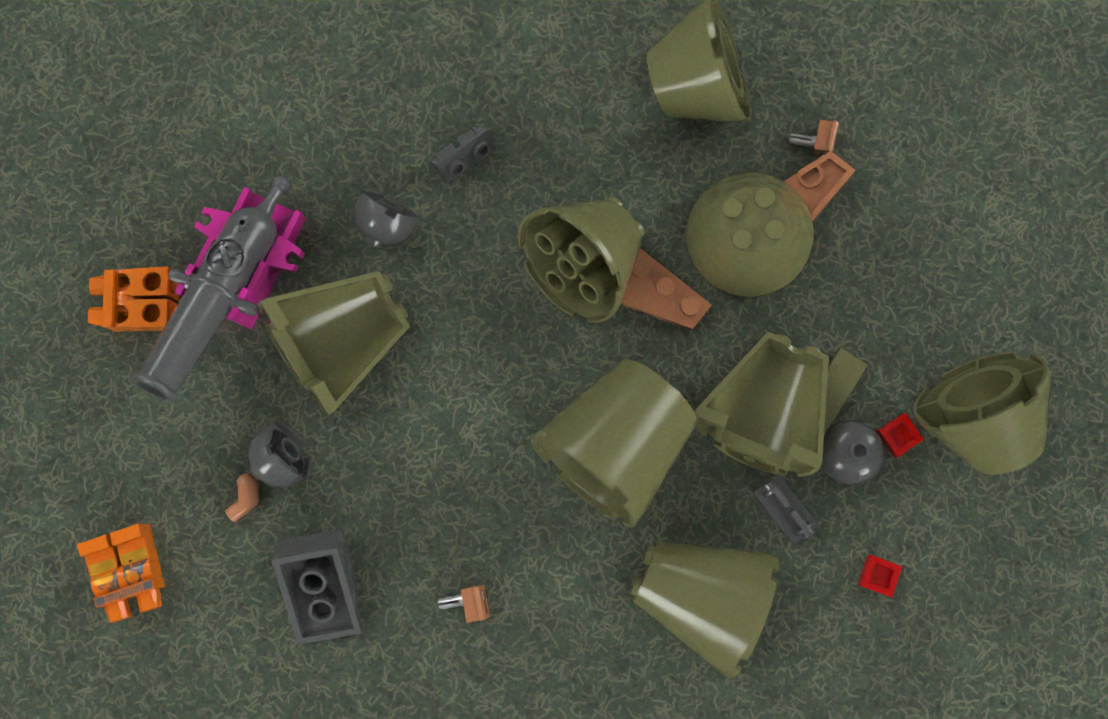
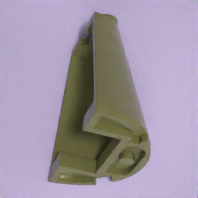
M379 271L265 298L258 303L259 313L261 315L267 314L268 319L263 324L283 361L300 386L314 392V395L310 396L311 400L327 415L333 413L410 327L406 320L408 317L406 309L399 301L394 303L389 294V291L393 290L390 280Z
M767 332L696 408V428L702 436H706L708 433L714 438L713 446L747 466L780 476H786L788 471H797L799 477L809 476L819 470L823 459L829 355L823 354L819 349L812 346L798 349L791 345L792 341L787 336Z
M656 541L654 546L648 545L642 559V563L647 565L643 577H635L630 590V594L634 595L633 602L723 676L730 679L736 677L742 668L737 665L741 658L748 661L769 614L777 582L772 581L771 576L772 572L778 573L779 571L778 557L766 552Z

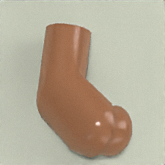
M249 473L238 477V500L225 510L226 515L234 523L256 507L259 502V483Z

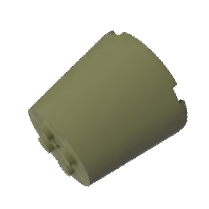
M623 359L535 432L530 440L534 450L543 462L548 463L551 460L556 465L559 471L555 475L571 490L608 518L615 521L619 516L623 518L621 522L624 526L632 528L641 519L697 425V417L683 395L664 378L636 361Z

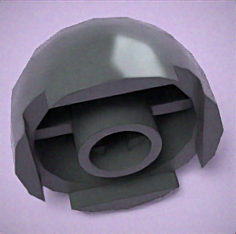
M363 189L354 208V221L359 231L366 235L364 241L378 248H381L383 244H401L415 229L419 215L396 200L393 203L384 199L385 195Z
M848 420L833 424L824 435L823 459L820 468L830 478L840 484L855 485L866 482L878 473L884 462L885 450L882 440L873 428L862 422Z
M271 422L254 436L248 447V461L252 475L257 480L275 488L290 487L310 476L313 471V460L311 455L306 459L304 458L298 445L304 444L301 437L294 429L282 422L278 425H275V422Z

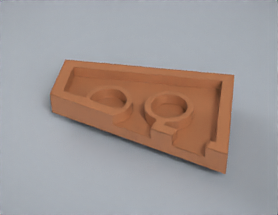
M830 151L800 169L795 175L784 182L790 185L804 200L813 222L854 174L855 169Z
M639 248L621 304L692 331L712 304Z

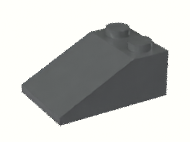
M343 528L279 540L271 561L297 644L301 645L362 633L363 629L352 560Z

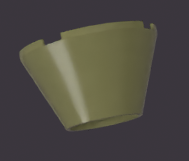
M702 0L647 51L648 71L657 100L664 114L669 118L737 123L751 120L745 78H741L737 62L740 59L726 17L717 0Z
M1005 352L969 361L941 375L940 378L943 382L931 391L929 387H926L919 394L913 408L915 417L921 426L977 472L986 475H999L1019 470L1040 457L1046 446L1050 390L1049 367L1042 357L1032 353L1029 354L1030 358L1018 357L1016 352Z

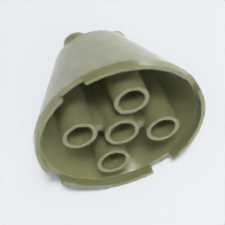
M750 172L723 178L703 192L693 206L686 231L688 252L700 275L718 289L740 297L768 295L788 285L805 266L812 250L814 238L811 214L801 196L790 185L776 177Z
M610 197L607 200L538 208L532 211L520 223L518 246L524 247L527 260L523 263L530 277L540 291L556 307L572 317L579 314L587 317V322L600 323L612 317L621 305L641 245V238L644 236L645 231L643 226L635 221L630 213L623 208L622 203L617 198Z

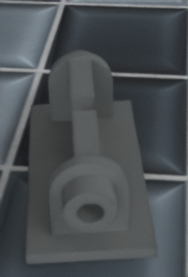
M481 125L477 128L473 126L469 131L456 139L460 147L456 149L451 143L440 152L434 154L435 158L431 160V163L441 173L447 184L496 149L487 128L484 129Z
M780 475L773 476L753 492L793 545L800 539H806L815 532L813 529L819 525Z

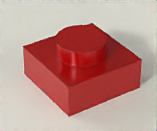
M906 413L900 414L876 430V433L894 458L901 456L924 440Z
M867 554L857 585L892 598L902 566Z

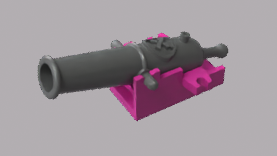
M282 175L276 176L272 180V188L265 198L254 194L250 189L244 187L231 213L207 207L203 208L201 213L206 217H211V222L204 226L197 221L194 227L208 238L194 265L189 263L185 272L172 269L168 274L169 279L178 284L174 293L182 298L138 373L130 374L131 381L140 389L161 400L171 403L178 400L177 390L224 320H231L252 330L260 314L258 303L268 297L280 271L296 273L298 267L295 264H289L288 259L292 255H297L300 259H303L305 255L300 248L294 245V242L306 217L300 211H293L277 204L281 196L290 189L291 184L287 177Z

